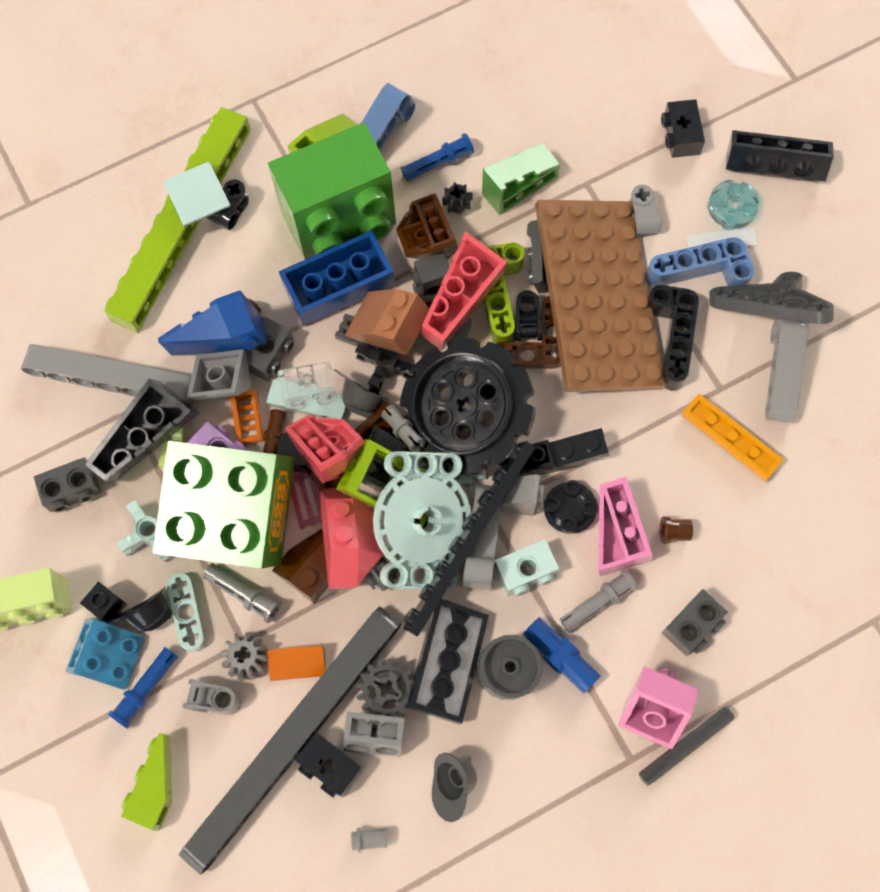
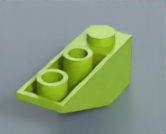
M340 114L303 131L288 145L289 153L356 126V124L344 114Z
M159 733L158 737H154L150 742L147 750L149 754L145 765L142 764L137 770L134 781H136L132 793L129 792L126 795L121 806L123 809L121 817L150 830L157 831L160 830L172 804L170 736Z

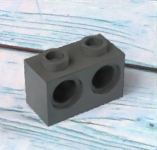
M85 457L33 476L42 506L50 512H61L68 509L71 504L88 502L94 499L95 495L102 493L96 474L85 465L88 461ZM81 478H86L82 486H76ZM60 487V492L56 496L51 497L52 491Z
M702 589L661 633L685 656L692 651L697 654L708 643L704 639L708 633L712 631L716 634L724 626L726 621L722 618L728 611ZM701 608L711 612V621L701 618L699 613ZM682 628H688L693 632V641H687L682 637Z

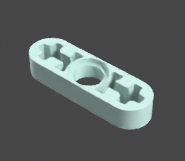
M176 573L169 578L167 590L180 646L188 652H197L204 647L206 635L194 582L186 574ZM179 580L187 584V586L183 587L184 596L187 598L191 596V599H182L181 593L174 589V587L178 586ZM185 605H191L194 609L193 616L188 620H182L179 616L180 609ZM191 625L192 632L199 636L195 640V645L192 646L189 642H186V639L190 638L189 629L186 627L182 629V626Z

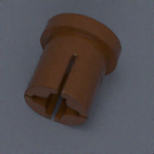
M669 516L661 518L659 531L663 544H669L671 541H691L693 537L691 519H671Z

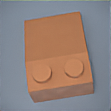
M400 289L370 291L363 300L345 336L408 355L422 329V324L427 316L429 307L418 294Z

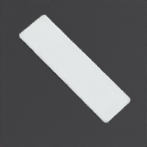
M755 228L686 235L688 248L731 237L740 238L744 241L746 247L758 245Z

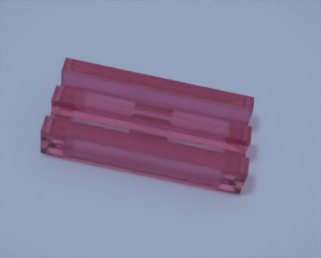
M308 472L294 475L291 497L300 529L310 525L315 526L316 523H322L319 493L315 481L308 475ZM306 478H309L319 514L317 517L313 515L304 482ZM296 481H299L309 519L306 520L303 519L294 486Z

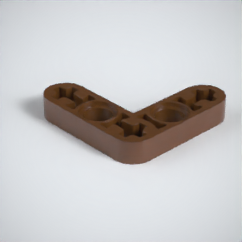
M550 296L542 301L541 342L496 343L511 354H513V350H516V360L513 363V367L555 369L561 366L556 337H550L546 334L547 328L554 327V321L550 319ZM551 345H556V360H551V356H548L550 355ZM524 350H530L534 353L535 357L531 361H524L520 357V353Z

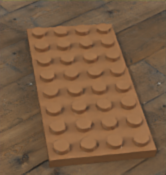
M537 200L535 209L565 392L662 390L666 387V383L663 380V365L653 312L648 305L649 291L639 238L636 235L635 218L631 216L634 213L632 201Z

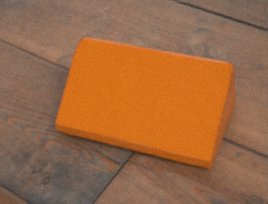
M322 645L267 650L270 681L321 677L326 671L325 648Z

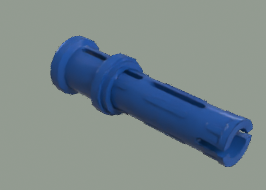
M464 133L461 135V138L451 143H443L441 149L401 167V172L405 180L409 182L447 162L453 164L456 162V159L466 154H474L472 142L468 135Z
M163 647V650L133 689H128L123 693L124 698L114 711H109L108 715L128 729L131 726L129 722L139 709L145 708L147 703L145 699L179 657L166 647Z

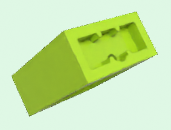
M364 440L365 443L349 468L344 471L336 489L375 509L377 500L360 492L358 489L374 455L385 460L386 456L392 451L371 440ZM400 456L394 458L392 465L402 470L404 461ZM418 466L419 470L423 473L424 469Z

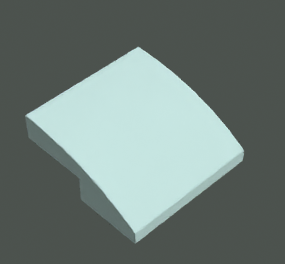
M209 161L163 181L184 227L230 207L228 199Z

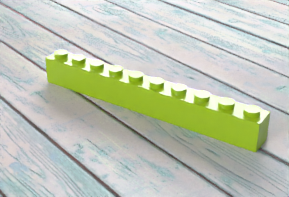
M220 107L217 114L212 116L207 132L200 137L199 146L195 153L190 155L184 172L209 161L221 185L251 131L247 116ZM169 194L165 199L162 211L155 216L153 227L149 234L143 237L141 248L137 255L131 258L129 269L125 276L119 279L117 290L113 297H110L105 305L104 312L111 322L137 333L201 221H196L184 227Z

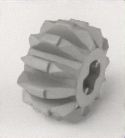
M246 632L242 641L240 635L235 634L234 639L236 643L232 644L228 640L225 642V645L230 649L229 651H221L220 655L228 658L221 665L223 668H230L227 673L230 677L237 674L238 680L244 681L247 673L249 678L253 680L255 679V669L261 673L265 670L259 664L260 662H268L267 656L261 655L268 648L266 645L259 646L262 641L259 636L252 640V635ZM248 652L251 656L246 658L243 663L239 656Z

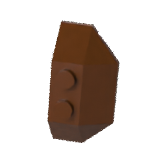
M436 193L412 201L409 206L410 210L403 216L396 229L405 256L407 258L422 259L444 252L446 259L450 258L457 251L458 245Z

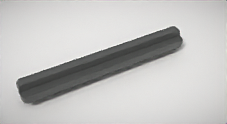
M727 707L721 708L676 743L673 749L667 750L640 771L639 776L646 785H651L733 721L735 717L730 709Z

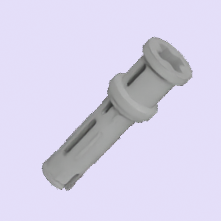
M210 563L202 574V578L242 602L247 611L253 610L264 617L266 623H270L281 608L282 603L279 600L274 601L262 594L263 591L260 588L247 586L214 563Z
M623 569L621 575L611 582L603 583L599 592L559 619L569 634L610 604L617 605L623 596L632 590L637 591L639 589L636 581L626 569Z

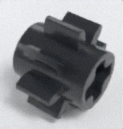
M454 182L450 188H444L445 196L442 197V205H448V213L454 212L461 215L465 209H471L470 201L473 200V193L467 192L466 184L462 186Z

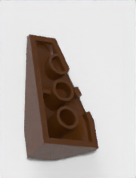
M320 529L289 549L282 558V564L275 566L272 572L313 604L317 602L328 588L323 529Z

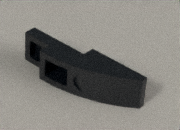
M602 428L552 442L544 440L533 443L532 445L535 446V449L517 477L544 475L583 466L585 465L584 462L609 456Z

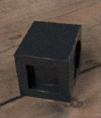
M99 581L80 602L82 606L105 623L120 614L127 605L124 600Z

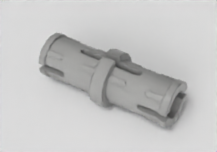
M390 405L386 407L392 416L383 410L381 417L392 427L393 434L398 439H402L411 452L420 451L414 442L423 448L425 440L413 429L412 422L409 419H404L395 406Z

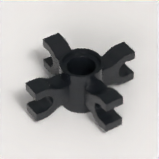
M360 342L355 350L357 360L375 365V371L368 381V385H370L369 391L379 394L385 378H390L395 374L405 379L415 378L417 374L415 364L399 360L397 358L398 352L381 347L374 350ZM385 359L392 361L388 365H383L380 362Z

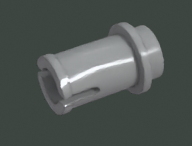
M357 828L356 832H351L352 850H358V853H361V849L387 848L386 828L360 831V828Z

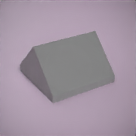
M245 350L196 355L187 399L190 401L236 396L251 390L252 384Z

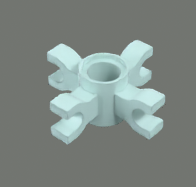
M134 500L126 506L136 521L134 533L117 542L120 550L126 556L133 553L144 543L154 548L158 517L155 519L147 516L142 507ZM155 526V531L152 535L144 536V532L148 527ZM157 554L159 558L163 560V562H166L167 560L173 557L169 555Z

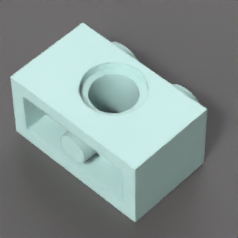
M546 539L499 558L494 563L507 596L513 593L515 596H520L530 591L529 586L539 583L540 586L546 585L555 580L554 576L559 571V567ZM525 564L531 565L535 573L531 576H526L521 573L520 567Z

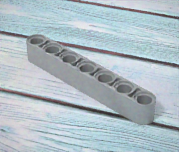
M29 344L21 366L23 372L32 376L134 397L150 378L162 382L191 406L194 403V400L189 401L187 399L191 376L37 344Z

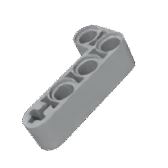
M782 318L773 322L770 342L774 344L765 409L766 420L787 423L795 422L809 323Z
M476 484L473 513L476 512L480 505L477 503L479 497L486 489L489 490L491 486ZM501 503L466 558L463 587L491 590Z

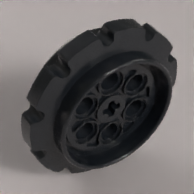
M475 338L455 339L447 343L446 351L442 352L438 348H433L415 364L418 374L415 378L406 379L400 405L408 410L404 419H409L413 424V429L425 440V445L423 448L421 447L420 452L456 454L462 461V470L459 475H479L487 472V465L490 462H493L498 467L504 465L509 460L506 456L515 444L518 445V438L522 435L529 436L534 423L536 409L528 404L527 400L535 392L527 371L522 366L513 367L515 357L503 347L493 342H487L484 347L480 348V342ZM473 374V382L469 386H464V378L467 375ZM449 387V396L446 399H441L442 390ZM494 387L496 390L494 397L486 400V391ZM465 403L471 406L469 411L463 408ZM447 413L449 416L447 424L440 426L441 416ZM489 414H493V424L488 427H485V417ZM466 427H470V436L467 439L462 440V430ZM422 457V459L429 464L428 459L425 458V457ZM447 458L444 460V471H447L452 465L454 467L452 459Z

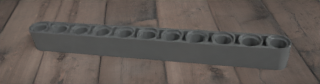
M381 606L370 615L181 849L178 856L197 873L202 875L212 865L288 770L310 739L319 731L361 678L360 674L367 671V666L375 661L402 625L399 620Z

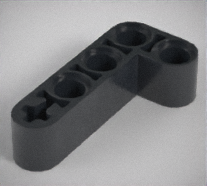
M657 285L651 289L648 305L652 309L654 316L670 319L663 360V380L666 383L664 388L676 391L683 386L689 373L699 297L697 293L690 289ZM655 298H660L665 303H658L655 301ZM681 302H685V303H687L690 307H689V308L683 307L680 303H681ZM676 326H684L687 331H681ZM672 349H680L684 354L678 355ZM674 367H678L676 370V378L673 377L672 373Z

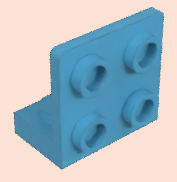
M85 619L65 672L125 690L145 637L96 619Z

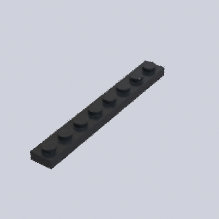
M527 441L520 442L518 445L515 444L506 456L509 460L504 467L500 466L492 477L494 483L489 490L486 489L478 499L477 503L480 504L475 513L468 515L463 523V527H465L460 537L456 536L448 548L451 551L445 561L442 559L433 572L436 576L431 584L427 583L419 594L421 600L416 608L412 607L406 614L404 630L414 636H419L535 449V446Z

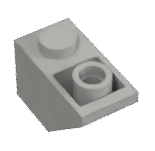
M540 475L517 477L503 498L502 512L534 516L535 508L541 507L544 485L539 484Z

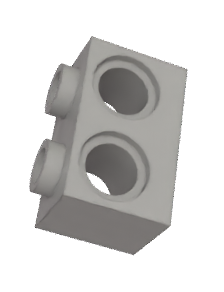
M347 712L343 751L400 757L405 718Z

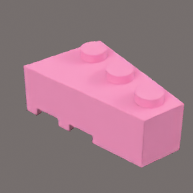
M623 477L601 484L598 562L600 576L652 561V552L627 478Z

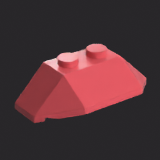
M307 415L285 427L288 436L301 457L322 483L332 481L339 477L340 473L346 471L365 443L363 438L344 419L316 418L315 416Z
M337 487L319 488L328 589L357 588L383 556V552L379 548L374 535V509L337 490Z

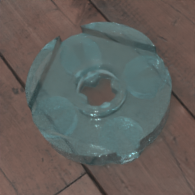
M726 180L716 185L707 203L709 214L725 230L745 227L754 220L757 214L759 196L748 183L742 182L740 184L733 183L734 180ZM731 200L733 203L737 201L739 204L737 208H732L729 206L728 201Z

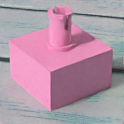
M644 666L625 702L618 726L673 749L692 716L699 689L676 680V674L671 671L670 676H667L669 669H662L657 672Z

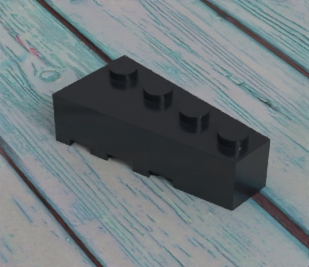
M149 378L85 465L103 480L117 481L200 412L162 382Z

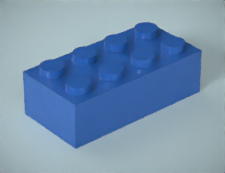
M372 230L278 271L283 287L303 326L365 299L370 291L385 290L395 285L394 271Z

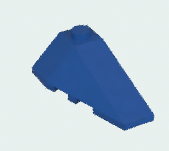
M241 290L213 300L209 303L210 308L202 313L197 311L192 315L191 321L186 324H178L158 338V343L170 355L207 354L241 349L246 351L266 344L264 319Z

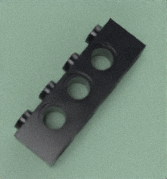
M732 130L726 154V169L736 172L743 171L760 175L768 174L785 178L792 177L826 182L834 158L833 142Z

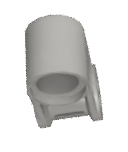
M647 185L636 186L633 188L629 200L632 201L634 213L631 216L635 218L636 235L661 232V217L657 210L653 190Z
M189 679L188 684L191 686L187 702L183 703L182 708L204 713L232 715L239 710L241 699L237 692L230 688ZM226 694H230V705L226 708H221V698Z

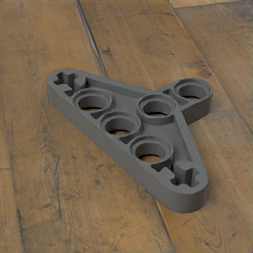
M784 272L772 283L721 286L709 291L710 306L718 309L814 324H827L834 319V305L802 290L803 276L799 272Z

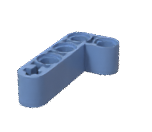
M390 83L383 86L361 122H365L379 151L385 145L399 120L407 122L413 115L416 106L409 94Z
M731 237L657 255L650 261L646 279L653 286L669 285L722 272L728 286L748 285L754 275V266L744 241L737 237ZM728 251L734 252L736 255H731ZM703 257H708L712 261H707ZM679 263H685L688 267H682ZM735 273H740L745 278L738 277Z

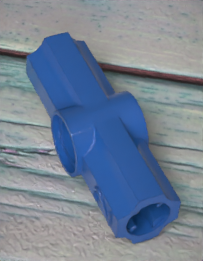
M540 617L523 633L525 639H528L543 654V659L557 673L563 674L583 694L601 677L580 656L578 649L563 636L560 637Z

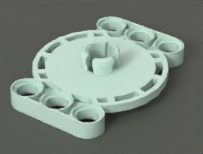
M394 451L389 453L384 460V468L393 479L388 482L380 493L373 516L376 541L385 557L390 561L383 566L380 572V580L386 587L393 589H423L427 583L431 584L436 576L433 572L442 559L445 561L446 559L443 557L451 552L448 548L453 539L463 533L462 512H464L465 520L471 513L465 492L460 484L453 479L460 474L462 461L458 455L453 453ZM397 456H400L404 461V467L399 472H396L392 466V462ZM425 457L429 461V468L422 473L418 468V461L420 458ZM447 458L452 459L454 463L453 470L450 473H446L443 469V462ZM456 491L461 498L463 506L460 505L459 499L455 495ZM426 512L429 520L427 526L422 529L421 524H416L414 520L415 518L421 519L423 513ZM393 568H397L400 572V578L396 583L392 584L388 579V575ZM418 568H423L425 571V578L421 583H417L414 580V573ZM458 573L456 574L448 588L456 584L459 576Z

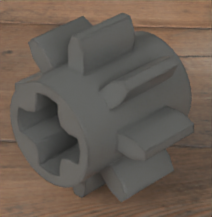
M381 558L369 572V575L365 577L373 590L378 586L382 591L389 588L380 580V572L383 566L390 562L389 560L385 562ZM393 568L388 575V579L392 584L396 583L399 579L395 575L399 571L397 568Z

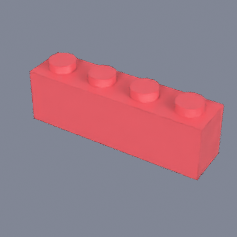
M466 231L422 324L421 336L441 351H443L447 343L451 341L504 275L507 261Z

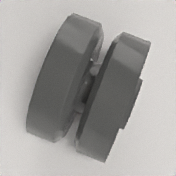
M503 635L492 640L481 651L477 662V677L481 686L491 696L501 700H512L530 693L539 683L542 674V659L537 648L528 639L518 635ZM508 662H511V663H512V667H511V668H512V670H514L513 672H507V671H506V669H505V664H506V663H508Z

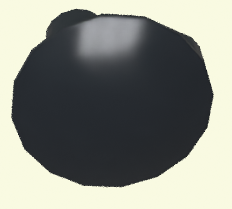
M569 480L553 487L544 500V514L547 521L557 531L566 534L580 533L588 529L594 522L598 511L597 501L592 491L575 480Z

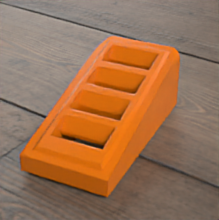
M248 390L239 395L230 396L237 441L241 444L264 441L258 390ZM252 399V404L239 406V401ZM253 409L254 414L240 416V411ZM255 419V424L241 426V421ZM256 430L257 435L243 437L242 432Z

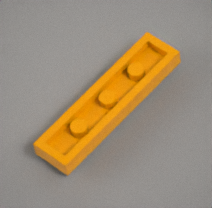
M698 394L681 414L683 418L765 482L784 460L701 394Z

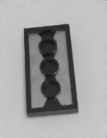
M444 599L440 600L429 619L406 708L458 725L463 723L488 622V614Z

